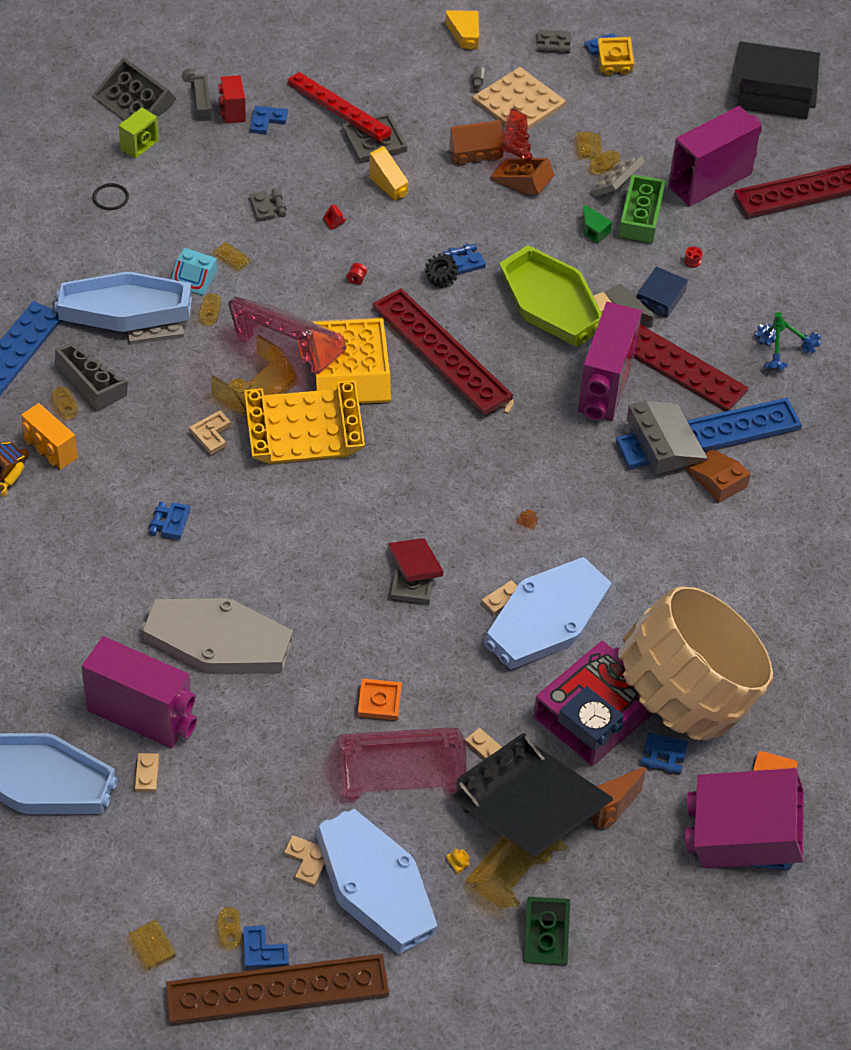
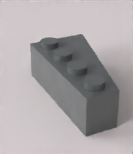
M72 343L55 349V366L95 410L127 396L128 381L126 379H120L111 369L108 371L102 367V363L90 359L87 353Z

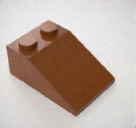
M506 158L490 176V179L522 194L538 195L554 177V172L549 158Z
M714 449L705 453L707 461L684 467L718 503L747 488L751 475L739 461Z
M644 767L597 786L613 797L612 802L590 817L597 830L602 827L605 829L611 827L642 791L646 772Z

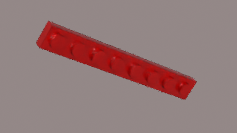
M301 72L287 79L288 85L380 142L392 135L391 128Z

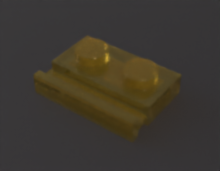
M576 132L578 159H603L601 132Z
M157 919L137 928L134 932H128L131 942L148 971L152 967L159 966L176 957V952Z

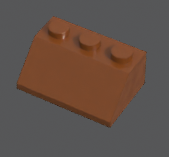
M496 120L451 127L449 152L454 165L503 158L504 141L501 121Z

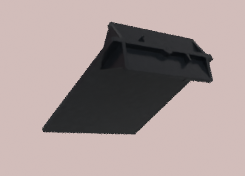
M740 41L733 97L738 98L737 106L748 111L807 119L809 109L816 108L820 52Z
M525 733L520 734L457 778V792L452 795L453 800L463 807L464 812L472 813L533 858L613 801L612 796L533 744Z

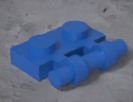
M464 244L463 247L456 249L453 247L449 248L448 251L442 252V255L445 253L448 256H452L455 260L459 275L486 268V263L480 252L472 253V251L477 250L476 244Z
M159 502L154 510V519L149 524V534L155 536L157 531L162 530V537L181 540L190 513V506L172 502L170 508H167L165 502ZM165 516V517H166V520H165V521H161L162 517Z
M648 732L644 753L650 754L651 758L642 756L641 764L647 765L650 769L659 768L667 770V773L672 774L675 772L681 774L682 766L675 764V761L684 762L688 741ZM657 756L667 758L669 762L657 760Z

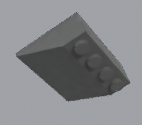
M124 57L92 95L124 120L128 119L140 108H144L159 117L177 99L167 88Z
M642 401L628 406L627 421L655 474L707 461L702 447L678 404Z

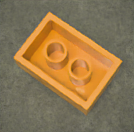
M40 403L21 414V426L25 442L28 445L32 444L38 454L44 455L52 466H57L61 470L78 458L75 434Z

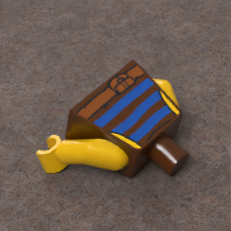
M10 441L0 442V481H5L0 483V490H3L1 497H5L8 494L7 487L9 485L12 486L24 470L25 460L29 458L27 449H18Z

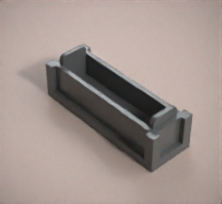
M207 74L194 75V80H191V88L195 89L197 108L194 109V117H197L198 121H210L211 106Z

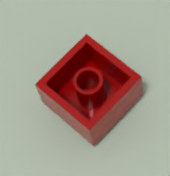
M241 75L220 77L221 84H218V92L221 96L218 97L219 107H223L221 108V118H225L226 124L246 122L245 94Z

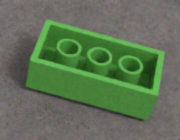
M632 174L622 215L619 237L653 243L666 180Z

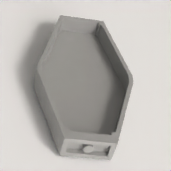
M227 598L155 599L153 606H150L148 609L147 622H143L141 628L145 642L202 672L210 674L282 673L293 642V630Z

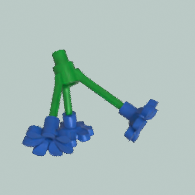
M781 312L774 314L775 318L772 325L766 324L764 326L761 324L757 327L759 331L754 333V336L759 338V344L765 342L766 346H770L772 341L775 342L773 360L766 362L765 368L783 370L784 367H788V363L780 361L779 353L780 332L784 331L785 328H788L804 342L802 344V351L805 354L809 351L812 354L815 353V347L821 345V342L818 341L821 335L812 332L810 336L803 335L784 321Z

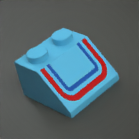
M184 248L176 261L171 280L191 283L192 293L203 296L217 273V258Z

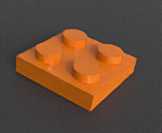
M362 679L358 717L398 720L402 682Z

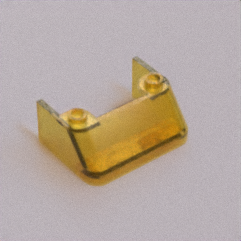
M261 335L257 336V355L270 364L249 383L244 379L236 378L227 384L214 375L211 377L212 396L246 418L244 390L263 388L264 395L286 394L298 381V375L283 350Z
M503 836L467 877L466 882L471 889L498 907H519L521 903L515 897V893L512 891L513 887L533 864H543L551 858L553 851H566L568 847L562 839H559L533 858Z

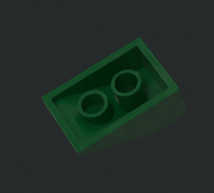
M527 897L524 962L568 965L570 899Z

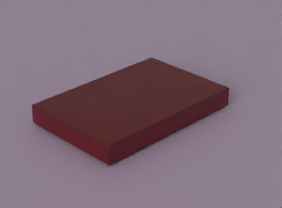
M425 538L388 543V550L406 582L443 577L444 571Z

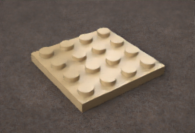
M521 67L480 91L472 98V101L497 120H500L501 123L517 135L524 133L566 105V100Z

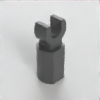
M481 66L474 67L473 93H479L481 85H483L485 68Z

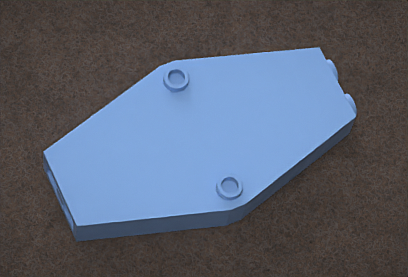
M122 272L61 283V288L57 291L55 312H58L59 320L121 332L189 320L192 303L191 283L133 272Z
M585 557L526 578L519 583L487 632L483 643L489 651L494 652L500 661L510 669L570 647L580 637L608 592L611 582Z
M0 733V802L19 813L27 815L102 814L104 808L108 807L111 799L110 792L116 788L118 778L115 777L114 768L52 734Z
M355 809L349 812L344 811L336 818L325 820L319 825L316 838L336 900L345 911L398 955L435 935L438 926L416 862L406 850Z

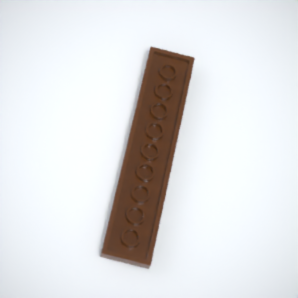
M383 953L166 981L170 1025L389 997Z

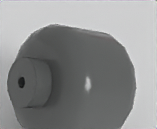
M192 68L184 70L182 73L183 81L191 83V80H194V75H198L196 70Z

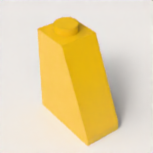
M446 10L445 24L462 49H478V11Z
M383 146L371 152L369 178L394 201L404 198L408 194L409 182L386 148Z

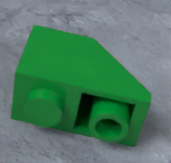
M584 205L582 213L584 235L598 244L611 233L612 221L589 206Z

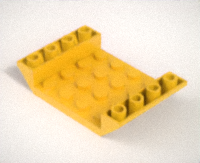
M383 318L310 321L316 391L337 389V382L356 380L359 404L391 402L390 370Z
M356 380L337 382V389L264 395L263 388L244 390L251 452L254 459L268 464L342 458L365 448Z

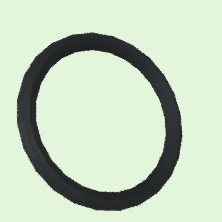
M107 183L99 186L94 191L92 199L95 205L101 209L117 210L126 205L129 200V193L120 184ZM112 186L122 189L126 197L122 204L115 207H106L98 203L96 195L102 188Z

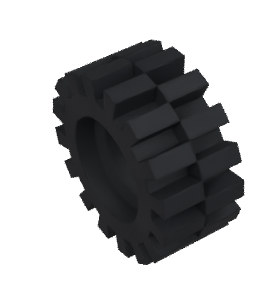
M439 253L438 257L433 255V260L429 258V264H425V274L429 282L433 283L435 287L439 286V288H443V285L448 287V283L452 285V280L456 281V275H459L455 260L452 256H448L445 253L443 256ZM440 267H448V270L441 275L435 273Z

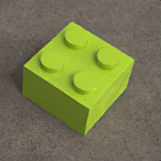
M140 108L128 119L121 122L119 125L121 150L136 159L159 141L157 116L144 108Z

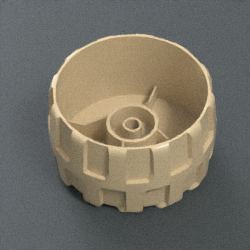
M676 587L667 592L636 621L623 637L624 644L618 650V659L623 661L625 667L623 676L627 684L634 686L640 694L639 701L649 712L660 715L663 718V724L678 733L687 732L690 738L696 740H709L724 734L752 709L766 693L773 680L770 657L750 625L725 602L695 587Z

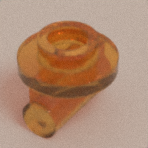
M526 509L525 512L521 511L517 524L535 530L539 517L536 516L537 512Z

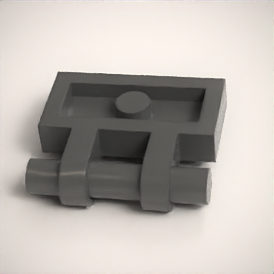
M538 30V51H544V53L555 51L561 54L570 52L571 31Z
M277 188L271 190L272 195H268L266 191L249 194L258 222L275 219L274 214L279 213L280 217L286 216V206L282 202V195Z

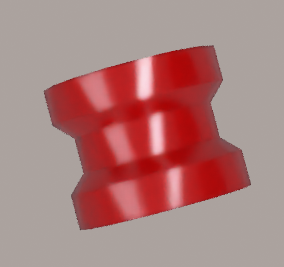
M695 246L687 248L684 258L685 265L691 268L699 267L703 255L702 250Z
M353 263L346 278L350 283L360 285L368 270L361 263Z

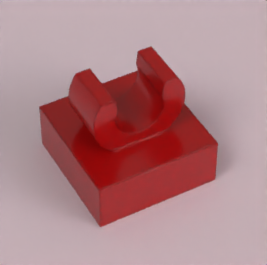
M330 205L323 217L329 228L333 230L338 225H343L347 220L343 218V213L340 212L337 205Z

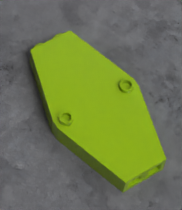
M529 245L499 263L501 274L522 318L526 322L575 347L587 342L588 339L595 335L602 312L582 273L578 269Z

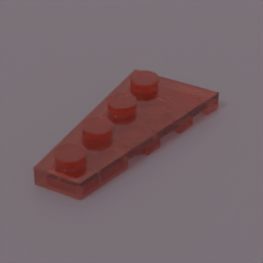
M511 107L505 123L500 148L505 152L512 153L530 162L533 156L530 153L531 144L528 142L530 136L527 133V116Z

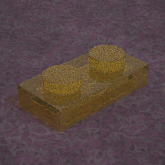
M226 241L213 250V255L238 272L251 263V258Z

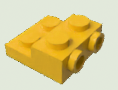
M631 37L598 38L600 73L612 75L614 72H621V74L626 75L633 72L634 57Z

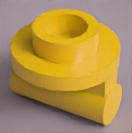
M455 849L446 856L456 874L463 872L470 865V857L463 849Z

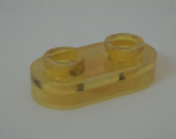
M609 150L592 158L590 170L593 173L601 174L614 168V165L620 161V154L617 151Z
M212 293L207 294L203 298L200 311L202 323L212 325L218 321L221 309V298L219 295Z
M66 387L54 389L52 400L60 416L66 419L75 417L78 413V407L70 390Z
M225 907L218 915L220 943L226 949H235L242 941L240 913L234 907ZM227 918H232L233 921H232V922H227L226 919H227ZM229 937H233V938H234L233 941H228L227 939H228Z

